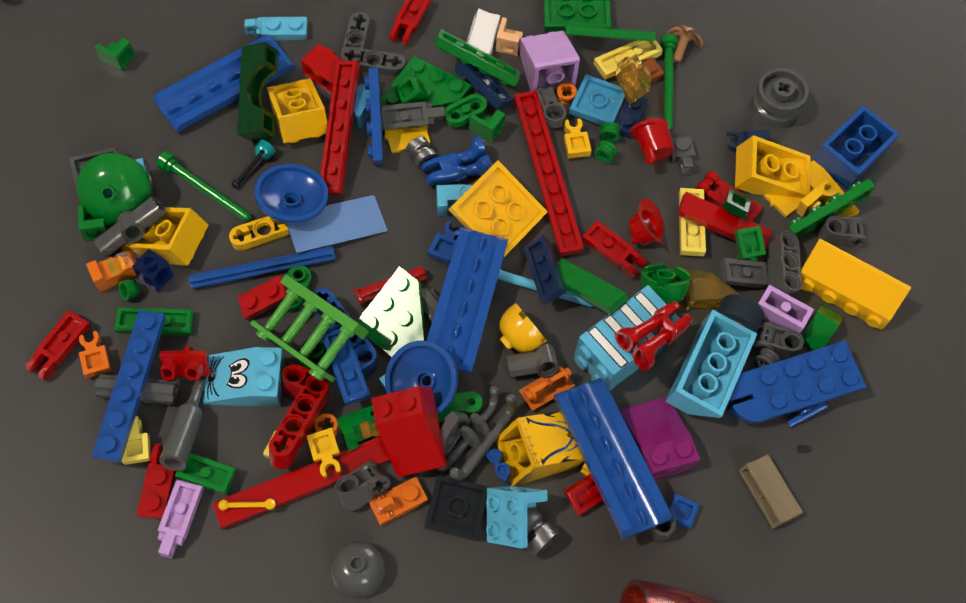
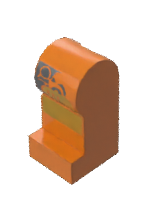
M132 251L120 252L113 258L111 257L98 263L96 260L86 263L92 280L100 293L118 285L120 281L131 279L140 273V267Z

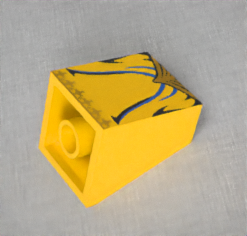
M561 411L518 417L495 440L503 456L502 462L507 463L512 473L509 480L512 486H519L571 470L584 462Z

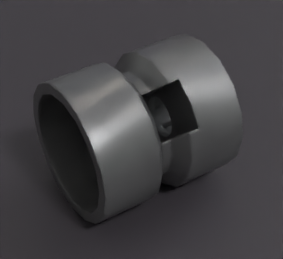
M533 507L527 508L528 546L525 549L536 558L554 541L559 532L549 522L544 523L542 521L543 516Z

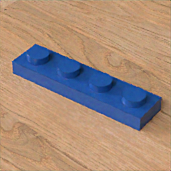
M368 68L369 76H364L365 90H370V99H366V113H371V122H367V136H372V145H368V158L373 159L374 166L383 165L378 68Z

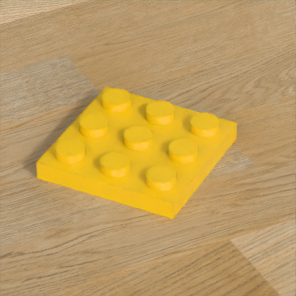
M496 161L448 209L467 229L509 239L504 257L548 212L499 161Z

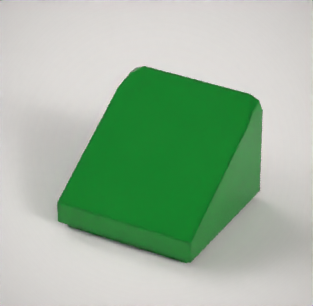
M413 74L394 87L403 104L414 103L429 96L420 79Z

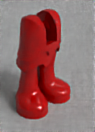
M670 302L659 308L650 319L638 326L624 327L615 333V340L619 347L629 352L645 336L658 328L657 335L637 346L632 353L634 363L642 371H648L655 364V353L666 343L670 346L690 326L693 319L689 314L684 315L675 323L670 320L681 308L678 302Z

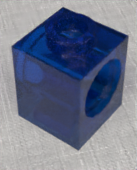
M150 249L132 266L138 279L157 293L174 276L169 263Z

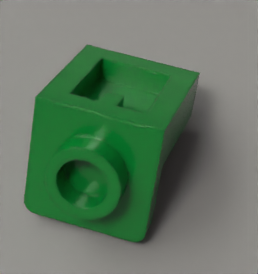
M760 226L734 231L739 255L735 256V259L759 261L758 256L766 254Z

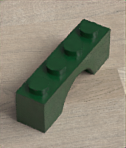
M266 42L242 46L237 135L251 142L275 138L276 116L264 109L261 95L267 80L278 72V50Z

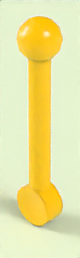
M267 499L265 502H228L227 500H221L218 507L223 511L228 508L265 507L271 511L275 509L276 503L273 499Z

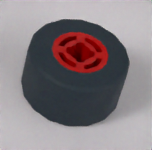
M736 294L723 297L717 309L718 313L757 333L764 317L763 309L756 302Z

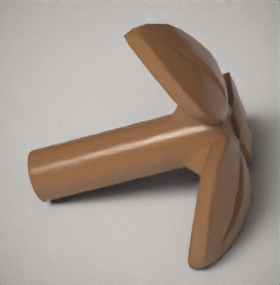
M681 25L680 27H673L667 32V34H674L680 37L673 62L681 63L689 40L699 49H702L703 40L695 32L694 28Z

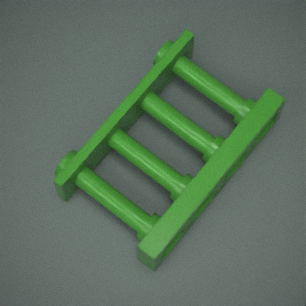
M285 274L280 283L288 288L285 292L287 295L264 327L254 320L250 324L258 330L256 335L264 341L269 342L270 339L309 366L311 368L309 373L320 381L326 378L334 382L336 378L326 372L327 368L349 337L353 338L354 335H357L364 339L369 331ZM300 297L306 300L303 303L305 307L282 339H280L272 332L294 301H298ZM319 309L323 312L321 316L323 319L298 352L290 344L313 312L316 313ZM338 322L342 325L339 329L341 332L320 362L315 364L308 359L309 355L330 325L334 326Z

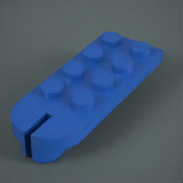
M842 341L741 373L727 406L732 405L735 400L741 398L751 399L732 405L729 413L746 423L758 424L862 391L866 388V384L846 341Z

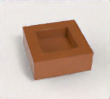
M653 57L633 67V72L644 87L664 77L663 70Z

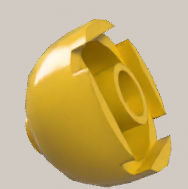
M516 303L509 307L502 315L499 328L503 336L500 340L508 350L513 347L520 353H529L547 342L545 337Z

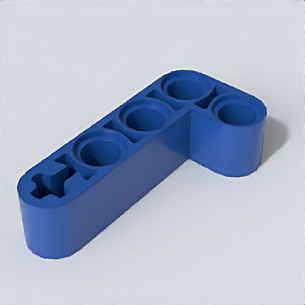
M319 288L313 292L350 317L329 289ZM318 309L315 315L321 322L323 312ZM331 324L327 331L339 329L342 325L334 324L333 326ZM354 335L353 338H356L357 341L352 343L363 376L366 378L378 366L376 351L366 337L361 339ZM368 356L372 358L367 363L360 362L362 357Z

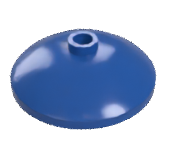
M282 164L266 170L258 178L255 184V200L260 210L274 220L284 223H302L317 217L324 210L328 201V188L323 178L314 170L297 164Z
M430 341L410 342L402 346L389 361L385 373L386 393L389 394L416 386L432 387L437 415H439L448 408L455 397L458 387L456 364L449 352L436 343ZM428 377L431 378V384L429 386L427 385Z

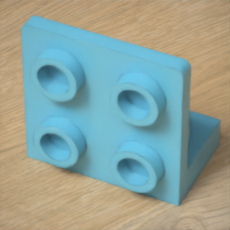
M512 485L487 488V542L520 549L527 548V508L536 507L537 502L547 501V490Z

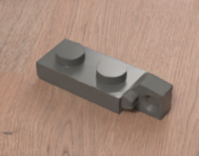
M426 101L380 106L383 131L433 125L434 120L444 119L445 116L444 106L432 108V103H426Z

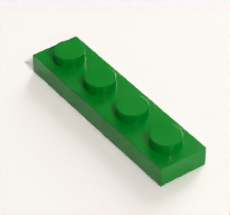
M440 29L434 43L440 51L457 56L461 62L478 67L480 72L497 77L505 85L516 86L520 78V70Z
M870 179L862 183L860 181L854 183L846 193L834 195L826 205L822 207L818 205L810 210L809 215L804 218L798 217L791 221L787 231L793 232L798 239L823 225L830 216H838L871 196L875 185Z

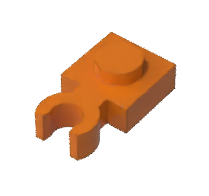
M93 331L94 339L91 342H87L83 335L79 336V342L86 349L79 352L83 375L86 379L112 371L107 348L105 345L100 346L102 340L97 331Z

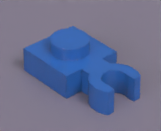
M448 221L445 224L444 235L439 232L437 233L427 251L428 257L447 265L450 264L460 228L463 227L460 225L457 231H451L452 221Z

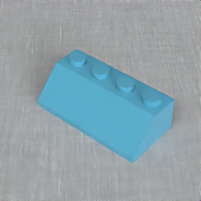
M712 310L701 322L665 402L686 414L721 418L757 333Z

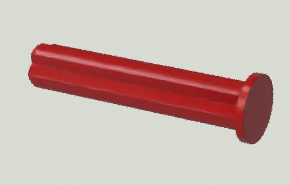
M421 266L407 271L419 282L427 279L426 272ZM390 278L360 289L353 288L359 306L361 307L364 302L373 300Z

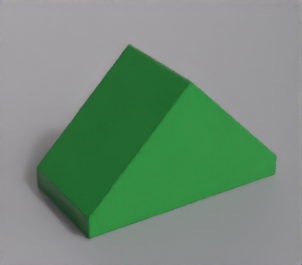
M821 304L802 333L804 339L803 346L811 351L825 347L839 327L843 316Z

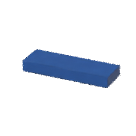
M335 329L323 335L322 339L326 351L341 330ZM349 337L331 363L345 406L370 398L369 390Z

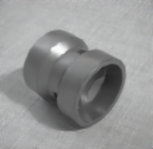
M423 136L413 139L406 147L409 156L414 157V163L418 169H422L421 165L424 162L438 157L436 152L429 148V142Z

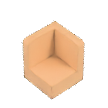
M502 17L496 38V51L517 56L520 38L523 37V33L506 29L507 18Z

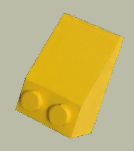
M311 78L266 87L283 143H295L301 139L318 138L326 134L327 117L325 108Z
M753 135L736 147L735 188L755 195L769 194L804 198L810 193L811 156ZM802 166H804L805 177L801 174Z
M164 207L167 214L144 230V236L141 240L134 243L128 242L121 248L167 264L188 266L209 225L191 208Z

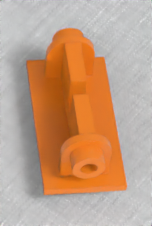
M559 366V371L554 376L540 377L521 388L519 392L531 410L534 411L553 400L555 394L575 387V384L570 379L572 376L568 367L564 369L562 366Z

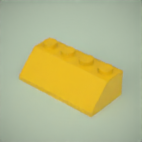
M822 239L818 240L801 268V289L816 294L823 301L838 306L847 314L856 316L865 321L869 326L883 330L890 322L911 289L907 284Z

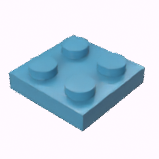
M586 74L571 104L569 114L598 125L605 122H614L628 89Z

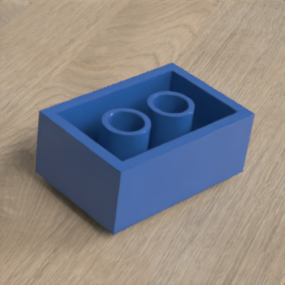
M863 105L821 145L812 160L849 189L891 147L900 133Z

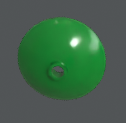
M105 153L92 158L83 166L77 179V195L85 211L94 219L104 218L107 225L111 226L117 223V218L122 212L135 210L152 195L150 179L143 167L134 159L119 153ZM107 188L112 191V197L106 194Z

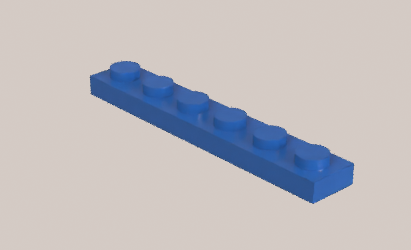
M139 310L92 453L94 459L121 463L166 321V316L163 313Z

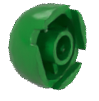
M651 264L645 266L641 273V290L649 285L666 304L670 302L680 303L688 294L691 274L678 266H674V270L666 269V264Z

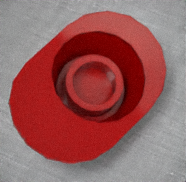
M647 198L641 199L638 211L628 222L631 231V242L633 244L641 243L642 245H648L655 241L661 243L664 229L662 215L651 200Z

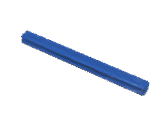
M332 246L191 274L189 275V283L192 289L289 270L297 265L309 266L333 261L336 257L335 251Z

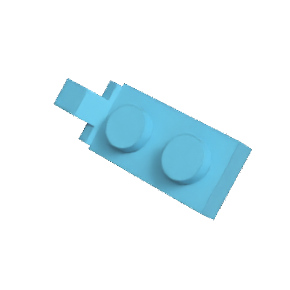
M259 17L257 19H245L244 28L246 35H256L257 37L271 35L274 40L307 39V17Z

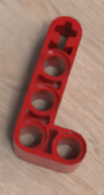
M296 364L286 366L282 372L283 392L295 400L269 442V460L276 469L290 467L307 439L306 436L311 432L316 419L320 416L329 399V380L324 378L320 381L309 373L310 369ZM290 430H298L294 433L289 432Z

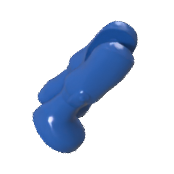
M481 136L472 138L470 148L464 152H454L438 156L421 165L423 173L428 174L426 177L428 186L461 182L468 177L482 176L492 166L489 156L485 153ZM475 162V163L470 164V165H468V166H461V165L466 164V163Z

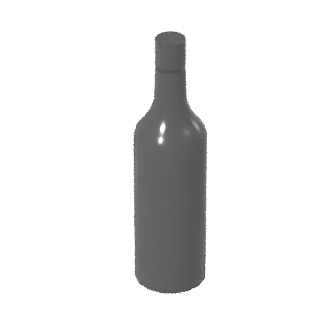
M201 380L195 381L188 401L178 407L159 459L160 464L169 470L181 471L186 468L202 420L199 402L205 383Z

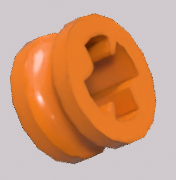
M565 82L560 84L556 93L557 101L562 102L563 106L571 105L577 94V89L571 83ZM563 92H564V94H566V92H568V93H570V96H569L568 94H567V96H564V95H562V94H563Z
M331 414L320 415L314 423L315 431H322L323 428L320 426L325 425L329 421L331 426H333L332 429L336 436L339 431L336 418Z

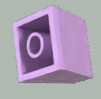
M564 31L520 38L519 54L531 91H535L539 87L547 89L548 85H554L555 91H557L558 86L565 82L576 86L580 59Z

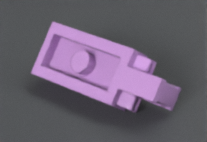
M180 480L175 482L157 530L159 532L158 540L162 541L158 553L162 557L172 559L177 545L182 546L184 540H186L204 491L203 486Z

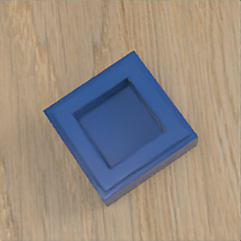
M675 493L669 506L670 513L675 519L676 525L690 530L700 504Z

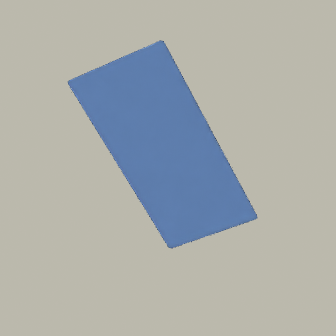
M374 195L327 205L317 217L306 222L286 223L297 253L388 231Z

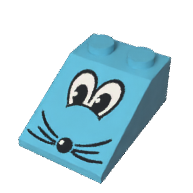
M253 347L209 355L208 365L211 373L209 376H206L203 405L281 407L283 392L282 372L286 363L283 349Z

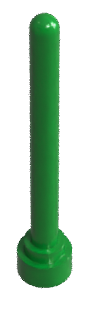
M665 34L660 38V46L665 53L664 119L667 120L669 129L672 130L673 57L678 46V37L674 34Z
M165 151L158 157L156 162L158 168L164 172H174L245 222L251 221L252 215L180 166L176 156Z

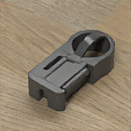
M548 85L547 89H543V87L536 88L547 126L550 128L562 127L566 121V109L562 102L557 101L555 86ZM554 113H558L562 115V117L556 119Z

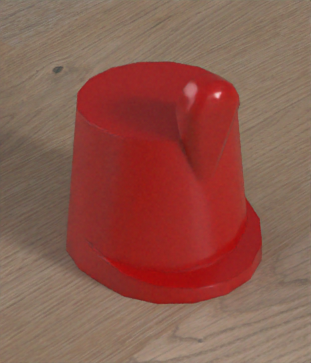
M647 119L631 128V136L637 141L647 164L652 165L673 154L674 148L666 119Z

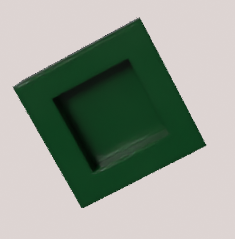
M730 188L725 196L722 208L727 210L728 213L744 219L749 211L751 199Z

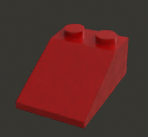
M416 386L371 398L375 423L397 477L447 466L432 387Z

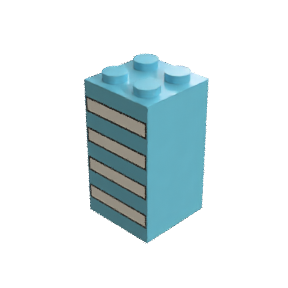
M647 285L615 312L607 315L579 337L574 354L578 367L586 370L591 375L592 381L599 378L603 379L609 391H611L639 369L633 361L632 353L637 346L657 335L658 328L645 336L629 352L619 347L615 340V333L624 327H635L647 321L654 315L656 310L665 306L666 303ZM676 314L670 318L673 323L680 319ZM667 343L664 344V345L655 353V355H657V354H658L659 352H661L664 348H666V347L668 346Z

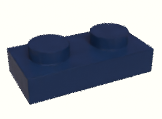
M627 92L614 121L621 128L619 135L633 139L630 133L631 128L640 122L649 99Z

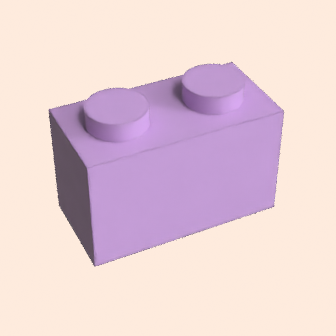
M771 285L768 286L758 303L764 313L762 322L772 323L799 333L802 332L814 311L813 308Z

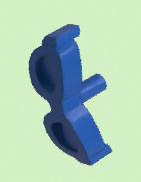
M489 449L486 452V456L489 462L495 466V471L500 481L507 485L510 483L511 469L507 463H501L503 456L499 449Z

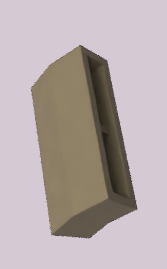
M768 454L747 463L738 470L772 529L799 517L803 513Z

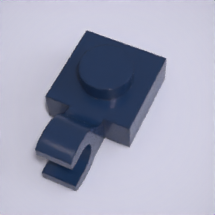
M731 130L726 135L734 136L736 142L728 144L727 148L734 149L753 135L769 140L770 130H747L743 132Z

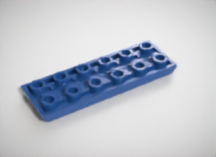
M264 35L247 44L266 42L278 50V72L272 75L265 84L295 68V65L271 35ZM242 48L155 95L153 101L176 133L239 99Z
M463 227L460 228L427 341L436 343L446 349L452 356L457 370L472 374L509 239Z
M599 378L555 394L553 397L622 540L670 521V510L605 381Z

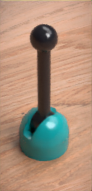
M261 139L255 147V159L238 179L231 182V186L234 189H238L241 186V181L260 159H270L276 152L275 148L267 141Z

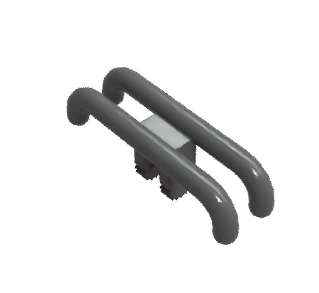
M495 385L491 386L488 404L479 415L474 412L469 417L472 425L470 427L463 425L460 429L462 438L446 457L447 466L437 468V470L447 471L470 445L475 448V451L461 469L456 467L450 469V476L454 480L459 481L467 478L514 416L517 401L513 394L506 396L505 411L490 430L486 422L498 407L501 396L499 388Z

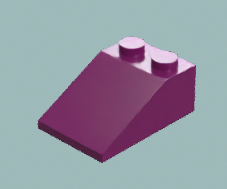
M667 397L619 410L654 480L694 469L700 461L689 431L674 406L665 402Z

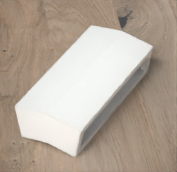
M478 9L473 18L467 43L491 55L500 25V15Z

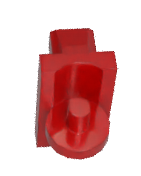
M186 346L183 351H161L159 354L163 380H173L175 377L198 380L200 376H209L211 373L207 360V351H194L192 346Z

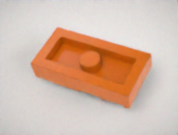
M414 477L369 501V505L379 525L382 526L428 503V498L417 477Z

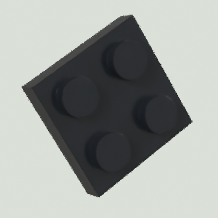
M437 475L424 528L477 541L487 500V488L489 487L463 480L456 481L450 477Z

